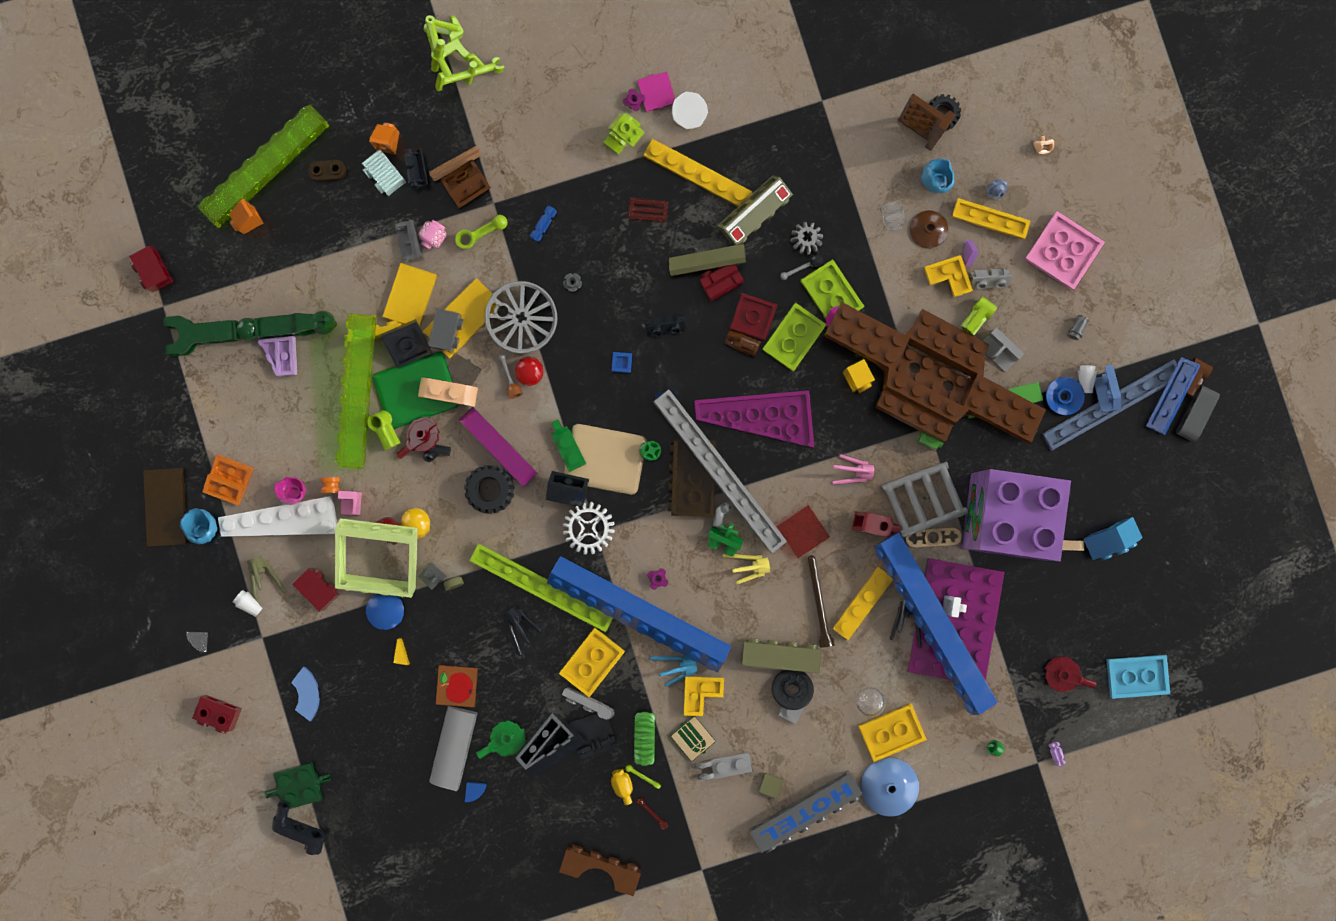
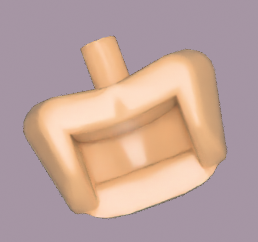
M1041 136V141L1033 143L1038 154L1049 153L1054 148V140L1049 139L1045 141V136Z

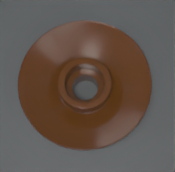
M931 210L923 211L912 220L910 234L914 242L919 246L935 248L946 239L948 224L940 213ZM932 225L933 231H929L927 226Z

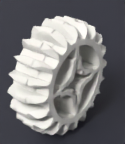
M590 502L589 508L584 503L583 509H580L578 506L575 507L576 513L570 510L569 513L573 515L572 518L565 516V519L570 521L569 524L563 523V527H568V531H563V534L570 535V537L565 539L566 542L573 540L570 547L573 548L577 544L576 551L580 552L583 547L584 554L588 553V548H591L592 554H595L594 547L602 551L600 544L607 547L608 543L605 542V539H613L611 536H608V532L614 533L615 531L609 529V526H613L614 522L608 523L607 521L612 516H604L607 509H603L600 512L601 505L598 504L596 509H593L594 503ZM586 512L597 514L591 521H585L579 515ZM601 519L605 527L603 536L596 531V525ZM575 520L581 525V532L577 537H575L573 532ZM596 521L592 526L596 536L590 532L588 534L584 533L586 528L582 522L589 525V523ZM587 535H591L598 542L588 545L580 541Z

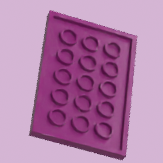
M927 558L924 576L941 606L943 607L944 595L961 598L960 604L967 605L966 612H959V617L948 616L986 681L1005 572ZM915 628L907 672L951 680L945 675L942 663L935 658V651L926 642L925 634L921 628L922 648L918 647Z

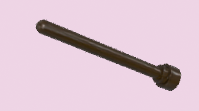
M810 555L808 562L822 635L820 640H818L820 648L835 646L834 638L831 637L828 631L816 558Z

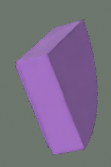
M966 240L963 250V261L966 267L973 265L979 253L972 240Z

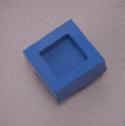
M613 352L612 372L631 373L632 353Z

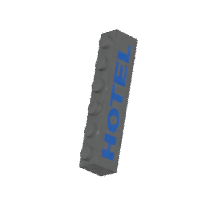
M847 771L749 828V832L761 853L764 851L766 853L771 852L776 848V844L780 842L786 843L791 840L793 834L805 832L812 823L824 821L829 813L841 811L846 803L852 804L858 801L862 792L852 774Z

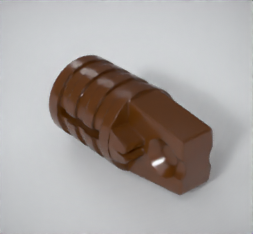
M729 331L725 344L737 351L755 357L761 341L752 339L749 336L747 337L744 334Z

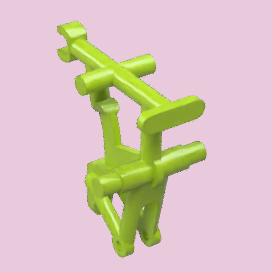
M430 15L426 17L424 31L427 33L432 51L431 70L437 72L439 67L442 70L441 73H438L435 84L438 92L442 91L445 84L465 79V83L471 85L474 76L491 71L497 74L503 72L504 65H496L499 64V57L493 58L490 64L484 65L475 54H470L462 46L459 39L462 38L464 31L454 15L449 16L450 23L437 20ZM437 33L449 36V43L445 45L443 39H438ZM457 51L470 64L468 70L452 74L444 58Z

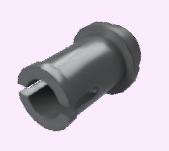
M1083 315L1077 316L1072 328L1068 330V336L1071 339L1079 340V338L1083 337L1082 332L1089 322L1087 317L1080 323Z

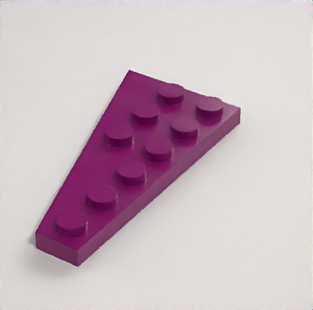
M809 390L695 400L696 420L814 448Z

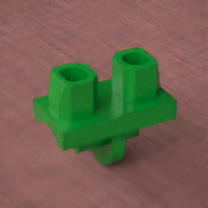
M730 522L728 527L722 524L720 529L711 527L707 546L717 549L720 542L726 544L724 553L733 557L737 550L741 549L744 539L737 537L739 532L732 529L734 523Z

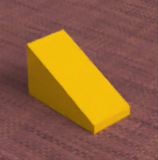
M399 638L397 639L393 663L409 665L403 640Z

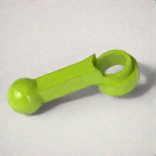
M496 215L492 222L473 232L461 230L456 234L455 242L462 249H470L478 239L496 229L503 230L507 226V219L503 215ZM464 235H469L471 239L467 245H463L461 242Z

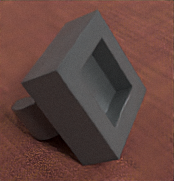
M432 562L418 577L433 590L446 575Z

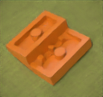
M220 454L216 455L211 473L207 475L203 493L237 506L240 505L254 467Z

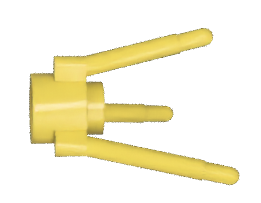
M725 553L723 554V557L756 560L752 561V566L732 570L733 573L753 570L755 573L736 581V584L765 576V573H770L768 557L762 558V555L735 554L731 557Z

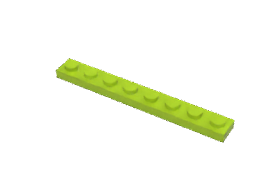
M481 544L477 545L469 560L604 632L607 631L613 620L612 617L604 615L601 611L587 606L584 602L570 597L559 589L553 588L547 584L548 579Z

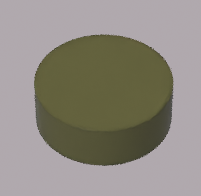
M459 576L445 581L443 585L447 591L463 585L464 582L462 577Z

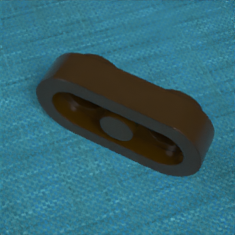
M340 160L315 161L309 165L308 174L317 182L336 181L346 176L347 168ZM338 166L339 170L333 172L334 167ZM320 168L319 173H314V170Z

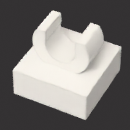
M944 595L943 609L947 616L959 617V612H966L967 605L960 604L961 598Z

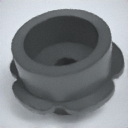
M569 273L565 276L563 285L568 291L575 292L582 286V281H580L578 274Z

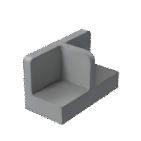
M997 327L983 340L989 344L985 354L1004 372L1024 355Z

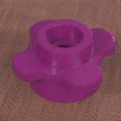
M630 89L627 97L623 99V104L633 111H638L641 103L645 101V96L638 94L635 89Z
M663 568L655 572H648L647 577L650 579L651 589L656 590L657 587H666L669 582L665 577L666 571Z

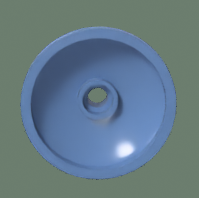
M892 757L883 758L873 762L865 770L861 779L862 797L866 804L880 815H901L914 805L918 797L919 781L917 775L906 762ZM890 786H895L894 792H889Z

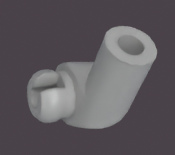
M723 502L714 509L713 526H721L723 517L734 510L732 503Z

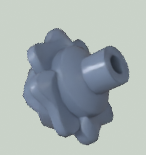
M1001 179L992 181L986 189L987 197H991L994 200L998 197L1003 198L1008 190L1007 182Z

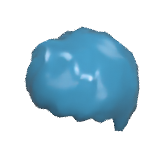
M938 158L931 160L925 165L921 181L929 192L942 194L950 191L953 187L955 175L952 171L951 162L947 159Z
M194 508L189 510L180 521V527L184 535L192 543L205 544L210 542L217 532L216 520L210 512L204 509Z

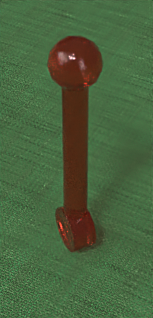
M643 798L637 800V804L643 806L660 823L662 829L668 827V823L662 821L644 803Z

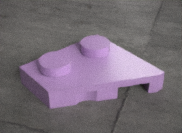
M295 337L258 340L259 345L263 347L266 353L265 356L268 362L272 364V369L276 376L298 375Z

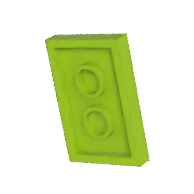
M833 259L800 281L825 319L828 312L832 308L839 306L841 302L858 311L864 308V305Z
M795 303L762 350L794 372L826 324Z

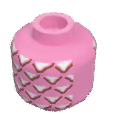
M434 220L432 222H425L418 233V237L422 240L420 244L428 249H431V247L439 248L447 235L444 231L445 227Z

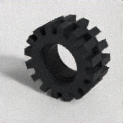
M941 94L940 97L938 95L929 102V105L935 109L944 106L956 114L946 129L948 131L959 121L961 108H959L960 103L955 102V97L951 99V95L944 96V94Z

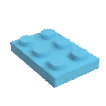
M1167 655L1107 659L1110 698L1170 694Z

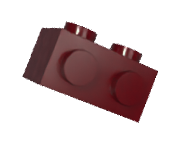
M204 695L200 697L192 719L197 720V724L208 727L210 725L215 727V731L226 734V732L234 730L242 708L209 695Z

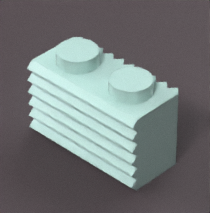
M380 149L362 163L365 166L363 171L369 179L373 177L377 181L375 186L381 193L386 192L389 196L406 183Z

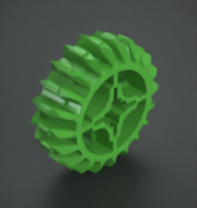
M648 712L637 713L635 715L634 736L635 763L641 766L652 765L655 753V716L653 713Z

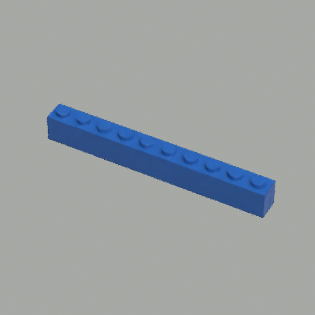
M900 533L893 534L874 546L876 556L884 563L887 575L892 577L897 592L902 594L905 606L913 613L916 625L924 632L926 642L935 651V658L942 663L944 673L953 682L954 690L964 701L966 711L971 715H980L998 703Z
M561 556L547 580V584L553 588L567 593L570 597L576 598L587 606L601 611L604 615L620 621L623 625H628L639 633L654 639L656 642L668 646L673 651L687 656L690 660L706 666L709 670L718 673L731 649V645Z

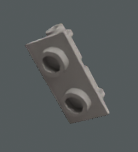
M1005 268L991 269V275H988L987 270H974L970 272L972 289L978 290L986 288L1001 289L1009 286L1012 275H1009V270H1005Z

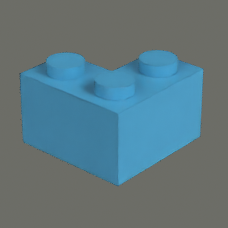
M1131 517L1116 522L1109 528L1090 534L1084 538V542L1093 560L1098 558L1105 560L1112 557L1113 553L1117 552L1118 555L1128 552L1130 548L1137 546L1136 542L1142 539V536L1134 518Z

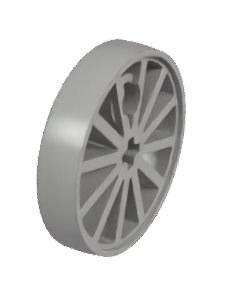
M526 281L510 282L497 289L488 300L484 313L485 327L493 342L503 350L515 354L532 353L542 348L552 338L557 326L556 306L550 295L540 286ZM520 286L519 308L509 290L510 287ZM525 286L536 291L524 308ZM502 291L506 292L514 310L508 304L496 299ZM539 293L547 299L548 302L528 311ZM494 302L497 305L494 308V314H490V309ZM500 306L508 309L506 317H500L497 314V309ZM550 306L553 317L530 315ZM522 312L524 313L523 317H525L526 320H523L521 323H519L518 318H516V315H520V313ZM489 318H497L502 321L511 319V321L492 330ZM530 320L552 321L550 332L548 333ZM514 324L503 342L495 336L494 333ZM528 325L546 336L540 344L536 343ZM518 327V348L515 349L506 344ZM523 328L533 344L532 348L522 349Z

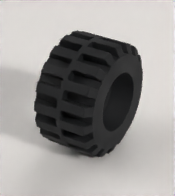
M484 465L472 471L470 477L466 479V486L464 485V490H466L465 498L468 499L469 505L475 510L487 514L499 513V511L505 510L511 504L515 490L513 480L509 474L493 465ZM487 478H493L500 484V494L493 501H486L479 494V486Z

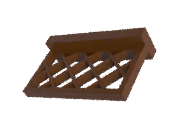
M912 94L898 121L927 140L928 143L925 148L932 151L956 114L949 110L945 116L921 98Z

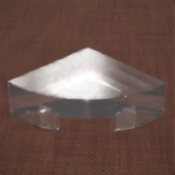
M186 632L188 641L196 650L207 652L208 632Z

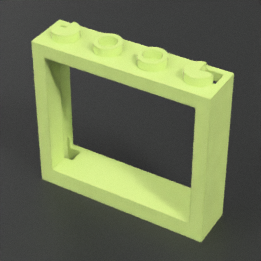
M340 519L335 527V588L345 589L346 591L353 590L363 593L370 592L412 598L416 588L418 528ZM346 536L409 544L408 582L346 574Z

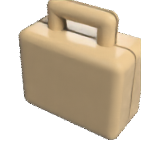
M574 425L571 433L586 465L571 472L568 471L565 465L564 473L588 478V487L630 495L635 494L638 491L644 460L639 454V448L642 443L647 442L646 438L640 435L588 425Z

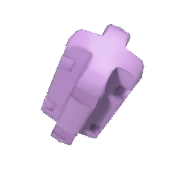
M1052 742L1049 744V747L1051 748L1052 758L1055 761L1054 764L1056 766L1064 765L1066 761L1063 760L1064 755L1059 747L1060 743Z

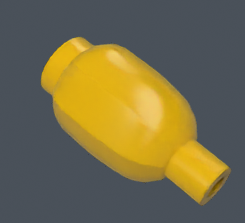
M623 769L613 771L611 784L616 795L623 798L625 805L631 804L630 795L633 787L629 775Z

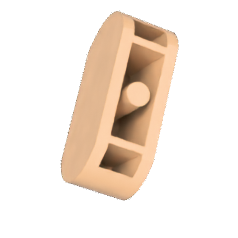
M421 377L418 397L475 407L478 388Z

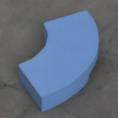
M303 667L291 682L296 687L299 695L295 710L309 721H312L317 713L320 701L318 684L312 673L306 667Z

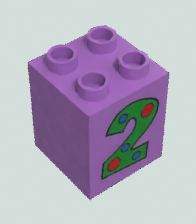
M993 469L971 473L966 507L968 514L965 515L961 549L1033 560L1061 561L1071 481Z

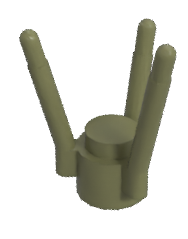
M262 556L247 561L253 597L256 601L258 600L256 583L258 589L262 590L259 574L265 572L264 568L268 570L282 592L287 594L283 584L270 567L268 560L263 561Z

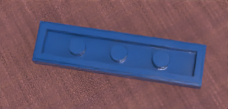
M1183 357L1180 358L1146 427L1164 435L1166 434L1201 365Z

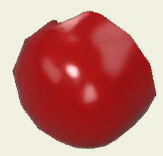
M527 356L521 358L515 367L516 379L525 386L538 384L543 377V364L536 357Z

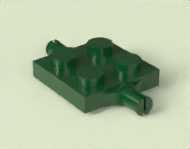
M305 763L274 772L276 788L266 790L265 795L267 799L278 796L281 801L290 803L289 809L321 801L323 798L320 784L331 781L329 773L318 776L314 770L313 763Z

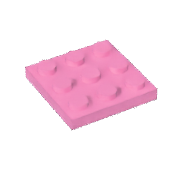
M1056 211L1024 260L1070 290H1074L1105 242Z

